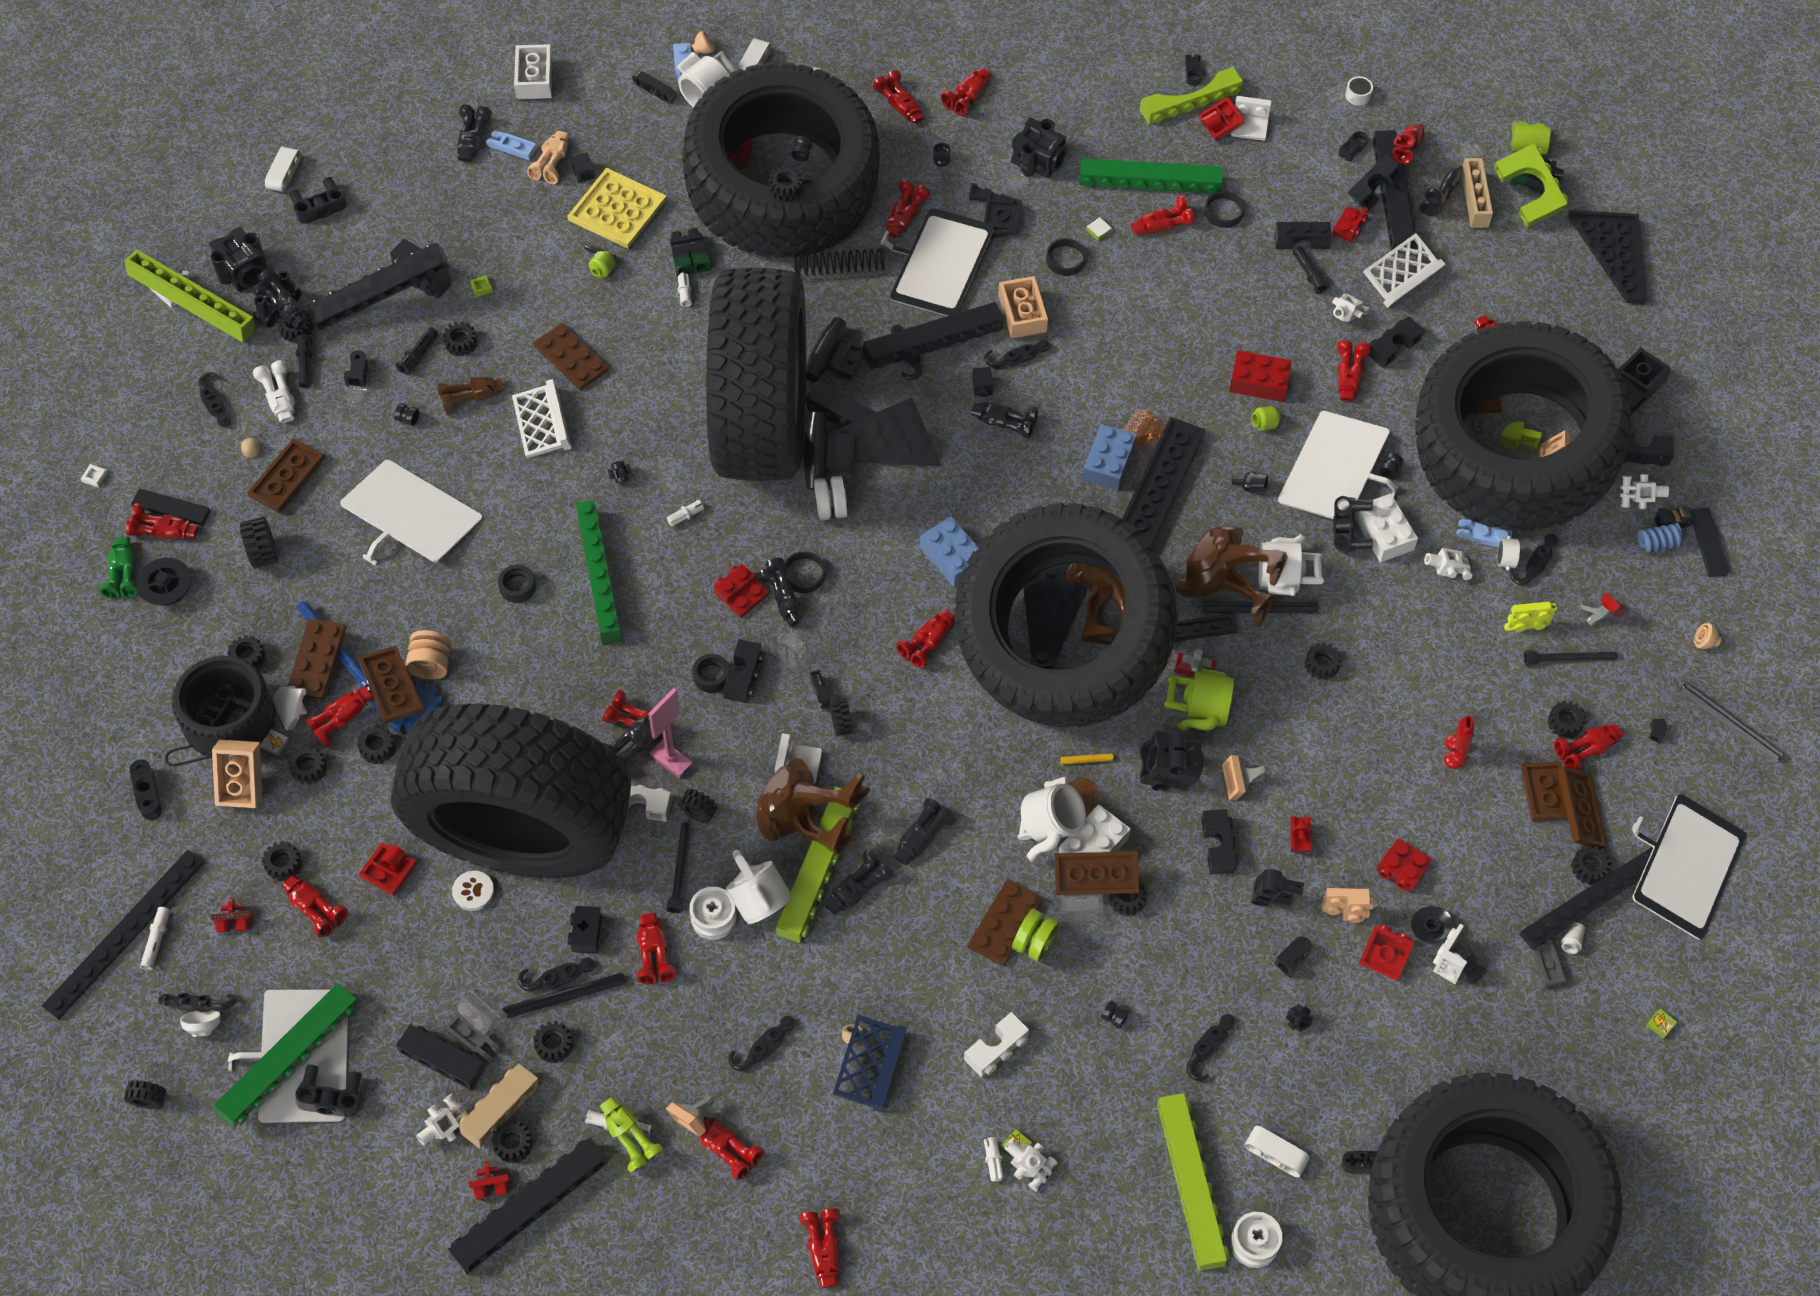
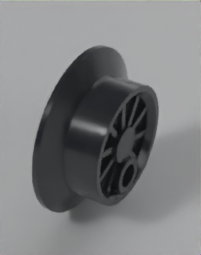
M168 557L159 558L146 564L136 579V589L140 597L150 604L169 606L179 602L191 585V573L186 564L178 559Z

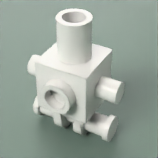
M1343 294L1340 299L1335 297L1332 302L1336 305L1333 311L1334 316L1345 322H1350L1357 317L1361 319L1370 310V307H1366L1362 301L1349 294Z
M1641 474L1640 481H1632V485V476H1622L1623 485L1620 487V489H1623V493H1620V497H1622L1621 507H1631V498V500L1639 502V509H1647V502H1655V497H1668L1669 487L1656 486L1655 482L1648 481V474Z
M1442 548L1438 555L1427 553L1425 556V564L1435 566L1438 575L1455 578L1460 573L1463 574L1464 580L1472 578L1471 567L1468 559L1464 557L1463 551Z
M453 1094L448 1095L443 1100L447 1103L449 1109L441 1108L438 1110L435 1105L428 1109L431 1116L424 1121L428 1127L416 1135L422 1145H426L435 1137L436 1139H444L446 1137L449 1142L457 1137L453 1131L459 1127L457 1121L460 1122L467 1112L465 1109H460L462 1105L460 1102L457 1103Z
M1011 1139L1005 1145V1149L1014 1157L1011 1161V1164L1017 1168L1014 1176L1020 1180L1024 1175L1026 1177H1035L1028 1186L1037 1192L1041 1183L1045 1184L1047 1181L1045 1177L1052 1174L1051 1170L1058 1164L1057 1161L1052 1157H1048V1160L1040 1153L1044 1148L1036 1143L1034 1148L1032 1146L1022 1147L1017 1141Z

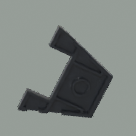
M971 183L969 200L987 201L984 222L994 226L990 239L1018 234L1022 201L1002 193L1001 195L996 194L989 188L983 189L978 187V184Z

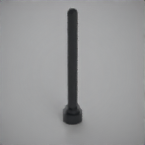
M1534 650L1524 651L1526 666H1534L1539 661L1615 660L1618 658L1617 652L1539 654Z
M683 822L680 829L673 891L666 905V911L669 913L679 914L683 911V902L680 894L689 824L687 822Z

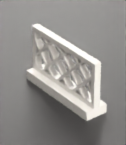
M1415 233L1365 269L1363 273L1385 299L1383 303L1388 308L1438 272L1445 263L1442 259L1438 261ZM1414 240L1417 243L1418 250L1410 249L1411 241ZM1398 251L1406 252V258H1397ZM1410 253L1418 254L1417 262L1409 260ZM1422 255L1427 256L1431 262L1429 264L1421 263ZM1385 260L1393 261V269L1384 267ZM1397 262L1405 264V271L1396 269ZM1409 265L1417 266V273L1408 272ZM1372 269L1380 270V278L1374 277L1370 271ZM1384 271L1392 273V280L1384 279ZM1396 274L1404 275V282L1396 281ZM1383 283L1391 284V291L1389 293L1383 288Z
M553 379L546 381L547 385L512 395L526 458L560 448L564 450L572 449L559 391ZM546 392V396L542 401L536 399L538 394ZM529 399L525 406L518 403V400ZM533 402L539 404L535 411L528 409ZM543 407L549 408L546 416L540 414ZM526 412L532 414L528 421L522 419ZM536 417L543 419L539 426L532 424ZM547 421L553 424L549 431L543 429ZM529 427L536 429L532 436L525 434ZM539 432L546 434L542 441L535 439ZM550 437L556 438L557 443L551 445L546 444ZM532 442L539 444L535 450L529 451Z

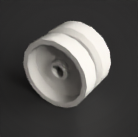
M831 477L830 489H828L825 478L814 479L816 504L820 521L830 519L831 507H833L836 518L847 517V498L842 477Z
M706 887L699 890L693 896L690 902V917L694 931L703 938L716 940L727 936L734 929L736 924L735 904L725 889Z
M1264 1212L1245 1214L1237 1221L1231 1236L1230 1247L1233 1255L1240 1263L1251 1268L1267 1266L1275 1259L1282 1244L1281 1228L1272 1216Z

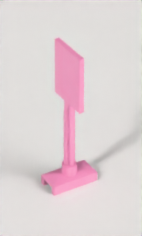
M673 688L648 713L652 737L656 739L663 732L664 738L649 755L680 779L686 769L693 766V762L676 750L673 745L670 724L680 714L677 690Z

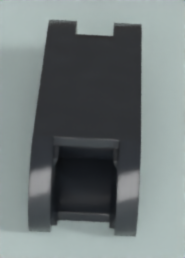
M139 759L131 764L130 775L137 807L143 818L151 821L161 815L162 807L155 774L148 761Z

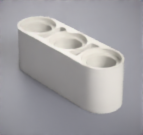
M754 38L738 64L737 70L742 69L745 71L746 67L756 64L760 67L763 66L770 54L771 43Z
M283 146L279 149L265 178L266 189L285 192L300 162V150Z
M1260 1126L1254 1127L1244 1144L1246 1149L1297 1178L1301 1176L1310 1160V1156L1306 1152Z

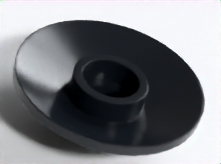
M1436 906L1419 909L1411 920V928L1414 935L1419 940L1431 944L1445 941L1454 926L1451 915L1446 910Z

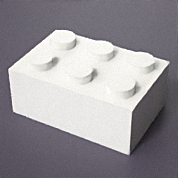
M550 44L516 45L514 87L517 99L552 98L553 58Z
M1391 493L1374 499L1373 511H1356L1354 514V519L1365 538H1373L1372 550L1380 562L1415 549L1418 537Z
M1098 804L1085 818L1082 829L1076 834L1068 836L1060 845L1059 853L1118 851L1129 839L1130 828Z

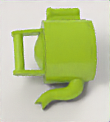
M1203 667L1199 671L1195 670L1193 679L1178 676L1168 677L1169 686L1164 706L1187 712L1186 720L1176 725L1179 729L1184 731L1188 728L1208 731L1216 726H1226L1234 678L1226 676L1225 672L1209 670ZM1177 684L1187 685L1183 695L1184 704L1174 702Z

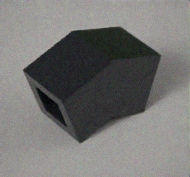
M1665 718L1653 719L1650 723L1651 734L1648 738L1660 744L1668 730Z

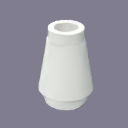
M1574 923L1561 940L1562 949L1565 952L1576 954L1582 949L1584 925Z

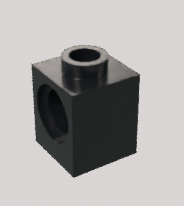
M588 152L571 157L572 169L578 184L595 179L594 167Z
M991 367L972 368L974 397L993 395Z

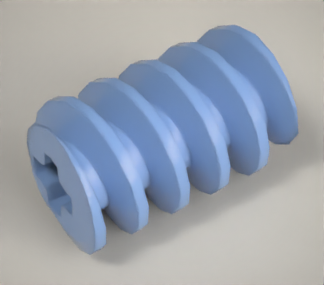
M1678 523L1639 530L1637 535L1640 547L1645 548L1647 553H1650L1652 549L1658 551L1659 547L1661 550H1665L1666 545L1669 549L1673 548V544L1675 547H1680L1682 532Z

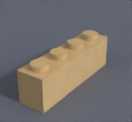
M1466 158L1463 162L1461 177L1471 228L1489 227L1493 211L1482 158Z
M519 1063L514 1068H510L504 1075V1079L500 1083L494 1084L489 1094L476 1103L475 1109L470 1114L467 1113L462 1117L459 1124L460 1134L481 1149L493 1136V1132H497V1126L500 1125L502 1127L503 1122L507 1121L539 1087L538 1078Z

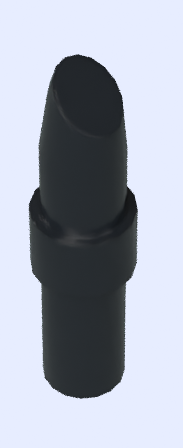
M584 245V249L593 254L605 251L600 247Z

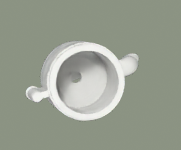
M723 51L713 58L704 56L702 59L695 52H692L678 64L677 68L682 72L678 80L680 91L693 108L699 98H703V93L710 86H715V82L724 76L730 77L723 65L716 60L717 58H719L730 73L737 71L723 54Z
M1301 534L1295 538L1277 537L1270 542H1262L1260 549L1284 551L1287 553L1288 559L1275 586L1270 585V574L1266 573L1267 562L1259 561V590L1268 591L1269 594L1294 596L1298 593L1300 584H1322L1324 582L1321 565L1322 554L1301 552V544L1307 540ZM1305 560L1314 561V577H1304L1306 573Z
M1067 777L1046 781L1044 789L1029 793L1022 802L1018 839L1027 840L1033 838L1039 842L1026 855V858L1031 862L1040 853L1053 850L1061 838L1079 832L1085 823L1086 812L1083 800L1076 789L1068 785L1069 779Z
M739 850L733 851V857L741 872L726 887V890L741 916L748 924L758 922L770 916L791 900V893L772 861L750 866Z

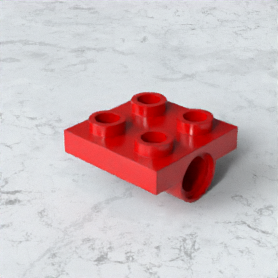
M1228 97L1198 115L1199 120L1215 141L1220 140L1246 123Z
M382 842L358 875L360 879L395 896L417 865L415 859L407 856L401 848L395 845L388 846Z

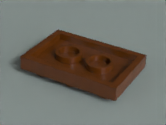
M1562 761L1522 764L1520 767L1532 822L1568 819L1557 770L1563 767Z

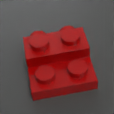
M743 564L739 567L733 566L727 577H720L714 584V594L740 618L769 596V591L756 580V575Z
M1397 838L1378 864L1376 871L1382 878L1390 879L1400 889L1408 890L1412 893L1433 862V859Z
M1380 924L1379 927L1375 925L1359 965L1398 981L1414 945V942L1411 941L1412 937L1401 932L1398 936L1391 932L1392 928Z

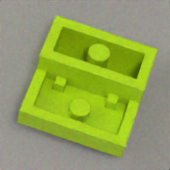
M1513 122L1512 151H1519L1535 144L1537 148L1541 149L1543 154L1547 155L1550 142V128L1541 123Z

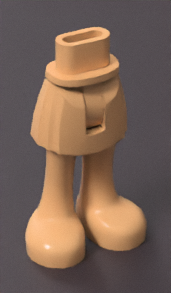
M557 131L555 135H552L542 145V155L527 169V175L531 179L539 180L543 174L547 183L556 184L558 182L559 174L556 170V165L567 153L569 134ZM551 158L549 163L544 167L547 159Z

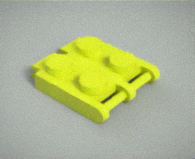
M1540 602L1513 605L1511 608L1512 614H1509L1507 618L1508 623L1504 625V629L1506 631L1515 630L1516 632H1522L1526 629H1544L1550 625L1557 610L1556 604Z

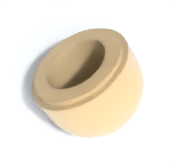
M247 438L241 443V451L245 457H256L261 451L259 442L254 438Z
M849 1024L842 1028V1039L847 1044H849L852 1034L848 1030L853 1029L855 1024ZM858 1026L859 1031L863 1035V1029Z

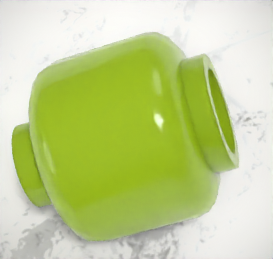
M607 251L597 252L589 262L591 273L599 278L607 277L616 266L614 256Z
M1273 406L1256 408L1251 416L1252 425L1259 431L1275 429L1281 419L1280 413Z

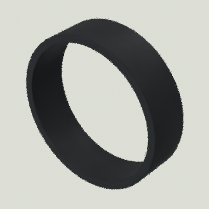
M1219 191L1208 197L1204 213L1206 219L1211 224L1221 228H1230L1240 223L1245 206L1243 200L1237 194L1229 191ZM1217 199H1228L1240 207L1241 214L1231 220H1221L1209 212L1208 205Z
M1069 238L1058 239L1052 242L1047 249V266L1058 275L1071 276L1077 274L1085 265V248L1076 240ZM1070 246L1082 254L1083 260L1075 267L1062 268L1052 263L1049 254L1057 247Z
M804 551L792 554L785 561L786 568L796 560L810 559L818 563L823 571L820 579L812 585L799 586L788 580V583L792 585V591L810 593L817 590L825 580V565L822 559L811 552Z

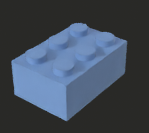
M1100 424L1083 468L1082 480L1118 491L1135 448L1137 434Z
M952 517L920 535V548L954 587L959 585L963 569L969 566L967 564L968 559L973 551L979 549Z

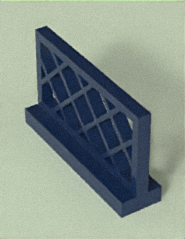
M857 1015L833 1095L873 1107V1110L881 1112L907 1027L901 1025L895 1027ZM859 1023L868 1024L872 1031L862 1035L858 1029ZM883 1029L892 1032L891 1038L882 1042L877 1033ZM874 1034L879 1044L869 1048L864 1039ZM861 1041L866 1050L856 1055L852 1045ZM881 1047L885 1053V1058L876 1061L872 1051ZM868 1054L873 1064L863 1068L858 1058ZM855 1060L860 1070L850 1074L846 1064ZM876 1067L879 1077L870 1081L865 1071ZM862 1073L867 1083L857 1088L852 1078ZM847 1080L850 1081L854 1089L848 1093L839 1090L840 1084ZM869 1086L873 1092L872 1100L863 1098L859 1091Z

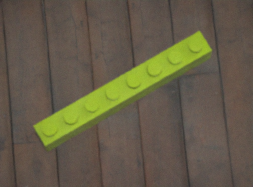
M136 249L125 259L128 276L237 340L244 342L255 332L252 316Z
M835 786V788H834V790H839V789H841V788L836 787V786ZM829 802L818 829L824 832L831 831L841 818L846 817L849 818L847 830H851L854 821L852 819L853 814L858 813L861 803L850 809L836 802ZM815 840L810 845L790 895L792 898L785 905L776 926L778 936L798 943L801 942L802 937L806 938L809 932V920L814 919L816 915L817 901L821 902L824 895V884H828L831 879L832 865L836 866L839 859V854L829 851Z
M1184 1093L1160 1097L1157 1107L1198 1271L1225 1267L1226 1261L1229 1259V1252L1227 1246H1223L1221 1238L1224 1236L1222 1226L1217 1224L1216 1216H1218L1216 1203H1212L1210 1195H1213L1211 1183L1206 1181L1207 1167L1205 1161H1201V1143L1196 1141L1194 1133H1197L1195 1121L1190 1118V1101L1185 1099Z

